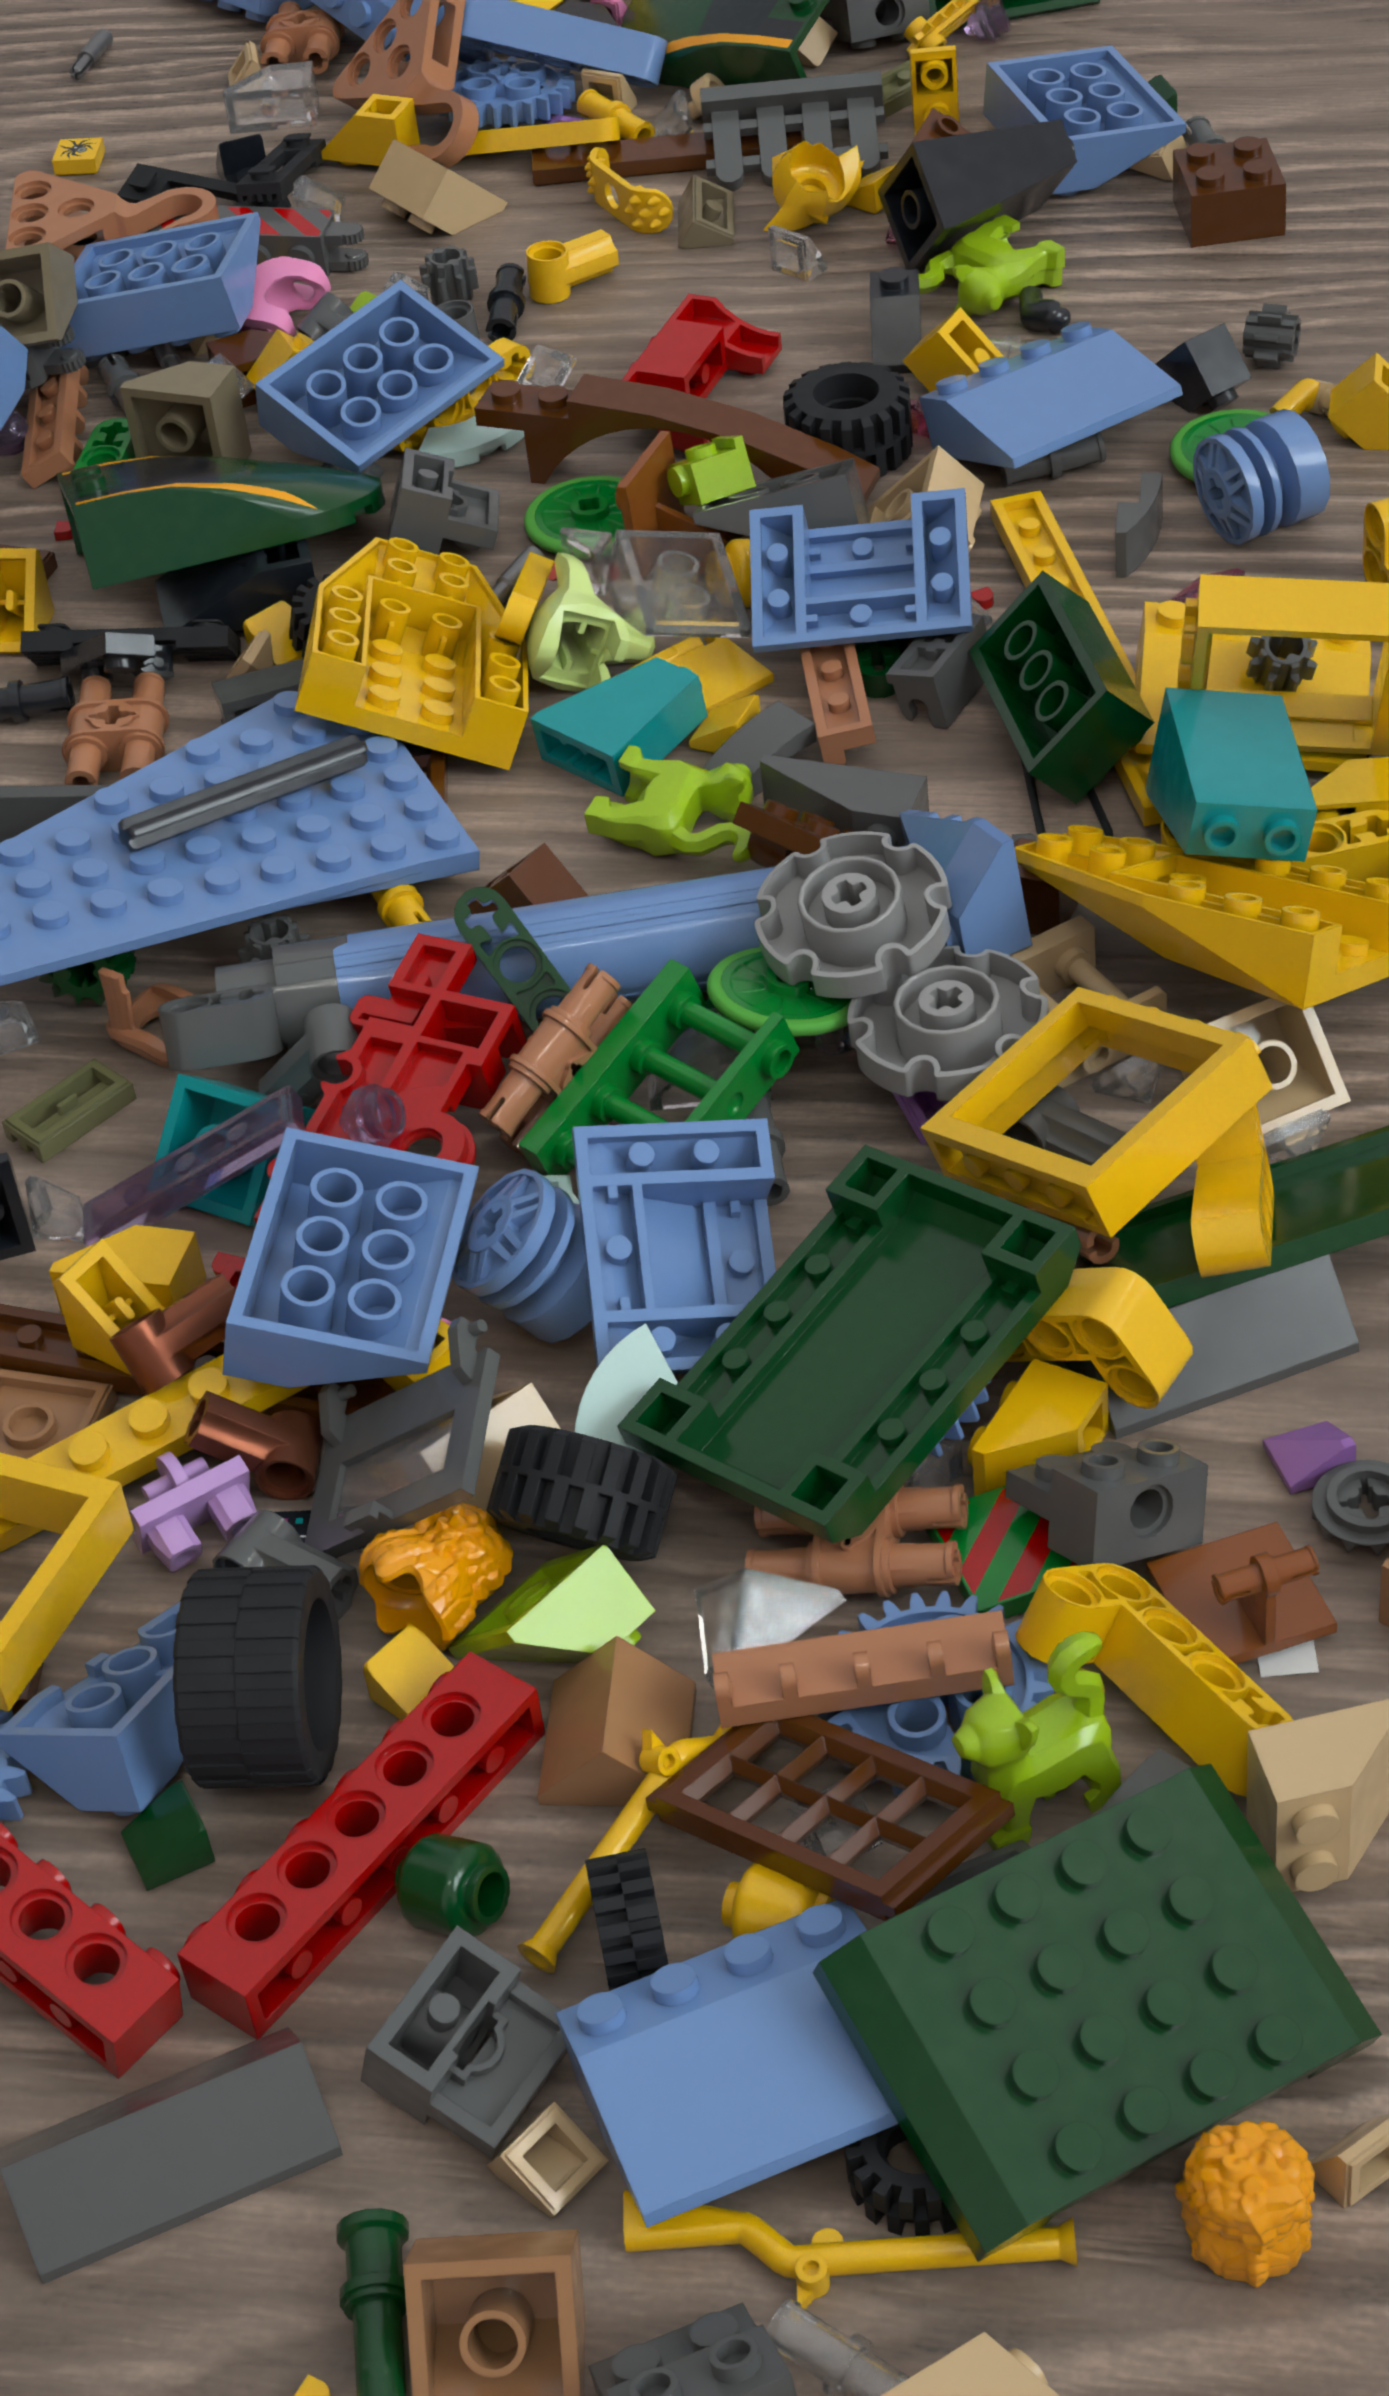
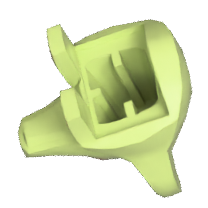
M558 552L555 558L557 589L537 607L527 631L528 666L532 678L556 689L581 692L611 678L606 665L618 663L638 664L651 657L655 648V637L629 623L602 602L594 593L584 564L573 555Z

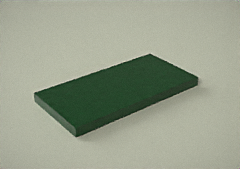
M1389 1125L1269 1164L1274 1189L1271 1266L1202 1278L1196 1261L1191 1232L1194 1189L1147 1204L1114 1235L1119 1238V1249L1114 1258L1109 1262L1101 1265L1094 1264L1087 1258L1079 1254L1078 1256L1093 1268L1120 1267L1137 1273L1154 1288L1166 1307L1170 1308L1388 1235Z

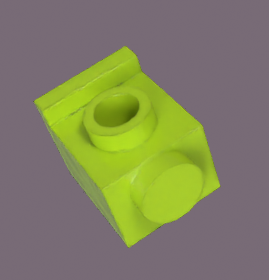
M742 435L719 436L711 439L712 442L688 448L685 450L687 459L669 465L670 468L667 471L668 484L672 493L679 499L680 505H704L756 487Z

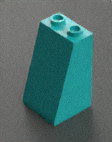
M1165 688L1145 789L1149 799L1184 853L1305 862L1317 807L1282 695Z

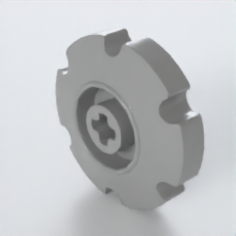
M856 831L820 839L821 846L817 851L810 854L793 852L782 860L769 873L758 891L756 899L761 917L756 919L754 924L760 949L766 963L780 979L789 985H795L801 981H812L817 996L856 998L884 992L888 989L887 981L890 976L905 974L911 977L927 968L939 955L951 932L947 910L952 907L947 877L943 868L931 853L916 843H911L905 847L892 846L891 836L888 833Z
M944 946L935 960L923 971L911 977L905 974L892 975L887 981L888 989L886 991L852 998L848 1008L847 1021L850 1044L852 1048L857 1050L859 1068L870 1080L898 1095L911 1097L920 1091H930L936 1093L937 1100L950 1101L1049 1013L1048 998L1045 995H1040L1038 976L1018 959L991 949H985L978 954H964L960 951V946Z

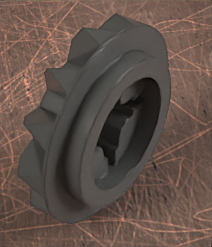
M1376 1460L1350 1461L1332 1468L1318 1480L1312 1493V1519L1320 1523L1324 1539H1341L1348 1553L1358 1545L1371 1546L1377 1556L1384 1546L1389 1544V1463ZM1366 1494L1368 1503H1372L1374 1510L1378 1511V1516L1375 1519L1365 1517L1362 1509H1358L1361 1503V1495Z

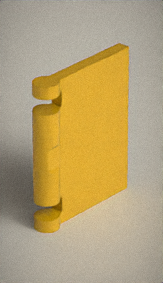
M715 624L703 629L702 634L707 645H704L700 637L694 634L629 668H634L658 657L678 667L682 666L690 669L699 676L707 714L715 707L746 697L774 682L773 672L724 636L720 628Z

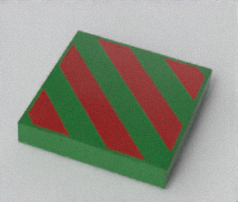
M1005 1485L967 1498L968 1523L966 1529L943 1528L925 1530L933 1543H947L953 1540L957 1542V1549L960 1550L962 1560L961 1582L958 1589L964 1600L968 1599L971 1595L977 1596L978 1613L988 1612L1000 1604L1004 1606L1005 1618L1026 1612L1046 1570L1078 1566V1564L1047 1547L1049 1521L1005 1497Z

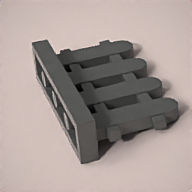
M881 70L700 88L704 140L713 139L715 159L706 160L707 177L716 176L717 184L728 190L735 191L743 185L744 173L762 171L764 183L773 187L772 157L787 151L786 132L804 130L805 141L812 145L822 142L837 156L857 145L860 160L864 161L861 168L862 178L879 171L880 160L889 159L888 143H878L876 123L885 122ZM849 126L851 146L833 148L831 128ZM758 135L760 155L742 156L740 137Z

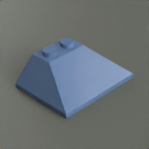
M965 488L911 493L912 519L808 529L803 505L749 510L752 648L754 653L973 632Z
M767 1118L573 1127L572 1141L596 1366H599L604 1357L622 1339L646 1323L674 1375L687 1374L776 1272L767 1206V1197L775 1180Z

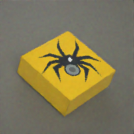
M103 137L60 139L52 159L54 174L63 176L98 173L105 154Z

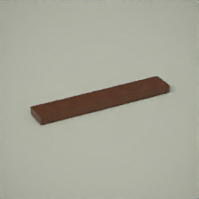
M801 131L786 132L787 150L802 142ZM704 132L536 148L532 149L533 183L536 186L589 181L590 178L586 177L588 171L584 170V166L589 162L587 157L594 147L606 149L609 156L610 169L620 177L706 169V160L715 159L713 139L704 140ZM758 135L740 137L742 156L760 155Z

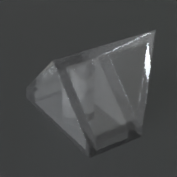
M747 1568L740 1569L696 1588L695 1595L706 1680L714 1689L712 1653L791 1642L846 1601L837 1588Z

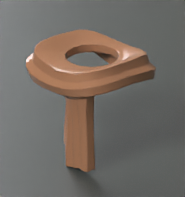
M102 967L98 970L109 1014V1021L106 1024L107 1034L119 1046L157 1065L169 1067L164 1041L150 1032L142 1030V1027L148 1021L159 1017L158 1007L177 998L193 996V994L175 985L159 983L148 987L131 1001L130 991L126 988L123 974Z

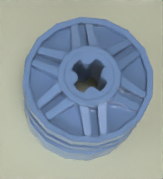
M1286 409L1276 411L1251 421L1245 428L1233 427L1223 434L1217 433L1206 437L1197 444L1193 456V477L1197 495L1207 519L1215 531L1228 543L1241 545L1253 540L1257 536L1271 533L1278 528V525L1288 527L1312 518L1325 510L1330 497V475L1326 456L1315 432L1308 422L1295 411Z
M523 1168L506 1174L486 1190L467 1215L452 1274L455 1284L467 1293L478 1296L485 1305L503 1310L508 1320L538 1340L555 1343L570 1338L592 1320L579 1204L573 1203L567 1192L552 1186L549 1180L537 1171Z

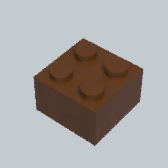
M1245 136L1236 139L1234 142L1213 145L1201 142L1194 143L1184 149L1173 150V202L1191 248L1285 235L1286 182L1267 138Z

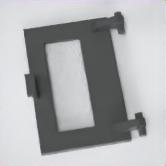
M461 1316L451 1322L448 1328L451 1365L351 1414L346 1415L345 1410L348 1399L357 1394L356 1387L353 1384L341 1387L336 1383H329L322 1386L318 1399L321 1435L326 1439L304 1543L338 1558L367 1545L379 1533H386L390 1529H403L475 1496L500 1354L489 1347L480 1351L475 1350L478 1335L486 1332L488 1329L487 1323L483 1319L471 1323Z

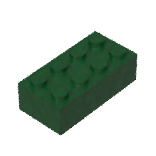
M1043 570L969 650L972 660L1028 773L1075 804L1092 788L1102 782L1106 773L1130 748L1136 746L1142 740L1146 731L1155 723L1089 602Z

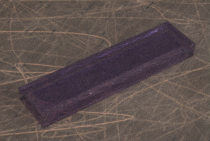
M290 1085L284 1086L84 1203V1244L88 1247L102 1238L110 1237L133 1225L152 1226L278 1153L286 1127L305 1131L303 1105L300 1096Z

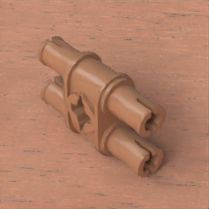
M294 1L283 2L279 6L278 13L269 19L266 25V33L260 42L263 73L270 78H279L285 74L287 66L304 64L305 69L312 74L325 72L329 61L336 57L339 52L340 41L345 33V26L320 7L319 9L302 10L300 5Z
M143 672L137 675L133 683L132 698L112 699V686L105 677L92 675L82 680L78 704L73 706L67 715L69 734L62 744V755L68 764L65 775L66 785H98L100 772L120 771L119 780L164 757L165 742L163 734L169 727V714L163 705L166 692L165 682L159 674Z
M588 963L585 967L584 973L559 1006L552 1005L549 1009L546 1008L543 1011L542 1016L544 1019L534 1033L528 1037L526 1044L518 1054L513 1053L509 1057L510 1063L507 1066L511 1071L484 1109L482 1108L478 1113L491 1127L497 1131L500 1129L499 1139L518 1154L521 1152L520 1154L524 1158L526 1157L518 1145L519 1142L633 1005L622 995L618 997L617 992L621 985L602 969L599 972L598 967L591 963Z
M963 1484L942 1487H904L903 1485L862 1535L835 1543L824 1540L754 1506V1522L756 1529H759L758 1534L761 1538L774 1535L798 1534L814 1536L813 1541H809L807 1547L774 1550L749 1549L745 1557V1579L747 1586H750L749 1591L751 1594L775 1591H808L811 1597H817L818 1600H828L831 1595L878 1593L880 1598H890L892 1594H897L899 1588L937 1585L958 1587L961 1582L962 1560L960 1550L957 1549L958 1544L955 1540L948 1541L947 1543L915 1544L900 1543V1537H904L906 1531L943 1528L966 1529L968 1523V1499L966 1493H964L965 1488Z

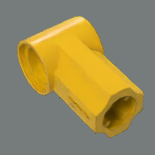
M600 229L565 243L548 240L530 245L526 249L529 297L538 303L544 304L562 302L571 295L572 286L612 272L613 268L619 265V257L611 235Z

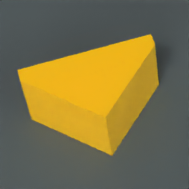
M0 548V654H22L20 652L21 631H40L38 624H49L55 610L40 551L37 548Z
M102 1238L55 1280L54 1285L73 1348L131 1375L109 1341V1338L150 1311L159 1307L162 1311L165 1308Z

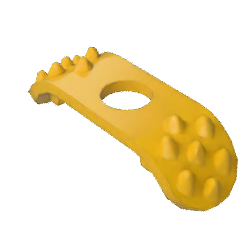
M594 147L587 157L589 162L584 166V170L588 171L586 177L590 178L587 183L589 185L587 192L594 194L595 201L601 207L636 232L650 234L666 229L673 219V205L669 197L657 189H648L641 185H631L610 169L609 156L606 149ZM610 184H612L617 193L619 205L612 196Z

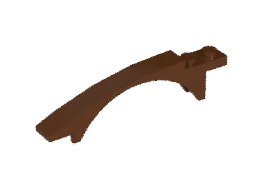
M589 374L582 376L574 390H569L559 385L542 387L519 384L513 380L492 381L474 407L477 426L524 431L531 483L545 484L554 469L567 455L592 439L613 432L644 428L682 432L711 442V439L719 436L742 435L749 462L758 467L771 479L854 457L865 503L880 478L879 467L838 446L757 413L666 387Z

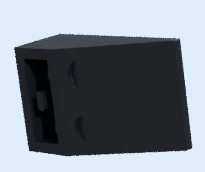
M306 538L166 572L155 580L163 626L194 627L192 620L219 619L225 626H229L232 631L244 632L243 622L279 601H285L292 607L293 595L296 596V589L301 584L307 587V580L315 577Z

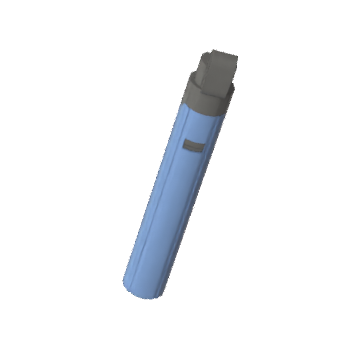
M776 866L515 907L512 910L570 989L573 988L584 973L588 963H591L598 967L599 972L602 969L621 985L617 992L618 997L622 995L633 1004L667 962L673 959L688 967L701 992H707L709 974L720 961L737 952L760 947L754 924L755 920L761 917L756 897L764 880ZM495 911L471 914L470 918L465 921L466 925L471 929L481 925L492 938L491 943L481 946L487 955H491L501 941L518 935L511 925L501 934L492 919ZM454 917L276 945L272 947L273 958L215 967L216 992L177 998L165 1002L158 1007L169 1067L175 1071L199 1070L268 1058L281 1052L283 1047H288V1050H290L304 1036L303 1019L313 1008L324 1004L338 1003L353 1009L358 1000L366 995L390 999L391 993L388 984L418 933L466 943V941L459 933ZM523 948L508 950L500 961V970L503 976L513 982L528 980L534 974L536 968V961L533 955ZM477 958L474 968L459 993L511 1004ZM549 997L543 1000L537 1007L536 1019L543 1018L542 1013L546 1008L549 1009L552 1005L558 1007L563 999Z

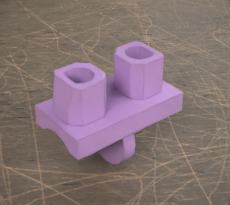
M168 1451L156 1457L160 1478L141 1487L147 1502L130 1510L136 1531L132 1533V1539L142 1555L152 1550L170 1572H175L189 1565L202 1554V1544L193 1528L213 1519L225 1540L230 1541L257 1513L250 1495L249 1469L241 1456L237 1455L212 1469H209L203 1457H199L183 1466L172 1452Z

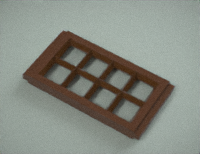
M813 1715L734 1726L645 1798L648 1810L658 1814L660 1821L751 1862L778 1872L789 1879L883 1921H887L911 1909L1015 1816L1013 1802L1001 1798L999 1791ZM779 1739L805 1749L778 1773H773L751 1763ZM826 1759H831L854 1769L826 1794L799 1784L801 1780ZM733 1777L758 1787L754 1793L730 1813L703 1803ZM876 1779L904 1790L876 1815L848 1804ZM781 1797L807 1808L803 1814L778 1835L751 1824ZM926 1799L956 1811L927 1837L898 1826L903 1819ZM830 1818L858 1830L828 1857L800 1845ZM879 1840L909 1852L880 1879L849 1867Z

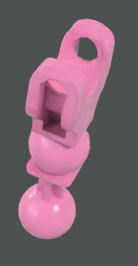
M285 256L272 258L256 266L253 307L238 333L250 329L275 332L279 329L287 334L296 335L297 333L289 312L311 310L322 296L331 290L329 279L323 269L311 261ZM294 281H302L309 285L295 283Z

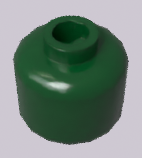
M432 1833L420 1838L398 1865L395 1874V1889L402 1915L413 1927L449 1936L455 1927L459 1926L476 1937L485 1932L503 1914L510 1895V1880L499 1854L491 1845L451 1835Z

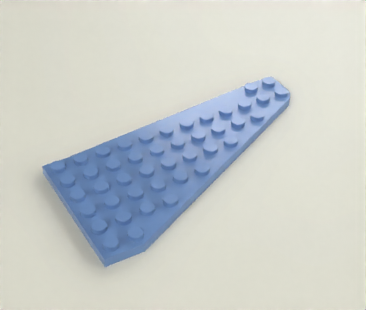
M283 691L276 694L272 699L205 735L190 740L186 745L112 785L99 789L95 794L34 827L0 843V986L281 910L379 891L398 885H408L479 870L480 850L401 740L294 711L298 692ZM349 735H357L360 741H364L367 745L368 750L366 754L368 762L361 768L135 852L129 851L119 840L118 823L121 819Z

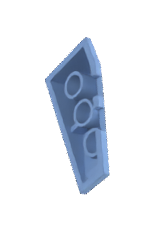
M911 809L899 813L905 846L911 843L922 846L939 862L947 877L952 907L947 910L951 932L945 946H960V951L964 954H978L985 949H991L1007 955L1032 946L1013 839L984 818L974 817L967 821H962L961 815L952 814L941 819L936 812Z
M178 1602L138 1628L140 1639L138 1644L113 1655L101 1652L84 1663L88 1674L86 1678L62 1692L61 1687L50 1685L33 1696L0 1729V1748L79 1811H108L117 1816H128L142 1812L175 1776L182 1764L183 1755L180 1752L173 1692V1648L177 1613L179 1612L181 1602Z

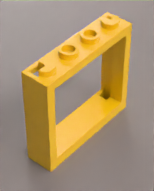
M1200 574L1197 598H1186L1177 688L1282 695L1299 751L1389 756V583ZM1213 634L1384 642L1373 696L1206 688Z
M1077 987L923 1124L920 1130L944 1176L1111 1238L1262 1099L1273 1086L1258 1056L1261 1052L1260 1048L1246 1034L1241 1032L1235 1033L1208 1025L1197 1019H1188L1170 1014L1156 1007H1147L1119 999L1114 995H1105ZM1100 1046L1192 1073L1092 1165L1002 1135Z
M0 1452V1519L62 1534L0 1622V1710L9 1712L124 1546L134 1528L120 1482Z

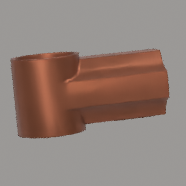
M218 1274L212 1279L205 1281L161 1311L159 1307L150 1311L109 1338V1341L145 1396L176 1380L195 1365L193 1361L195 1358L225 1340L226 1321L236 1289L227 1281L223 1274Z
M206 1390L197 1403L195 1412L188 1424L184 1443L191 1448L224 1461L240 1455L249 1471L255 1473L256 1485L263 1493L280 1500H298L305 1498L313 1491L324 1437L321 1435V1426L318 1420L307 1413L296 1410H284L268 1416Z

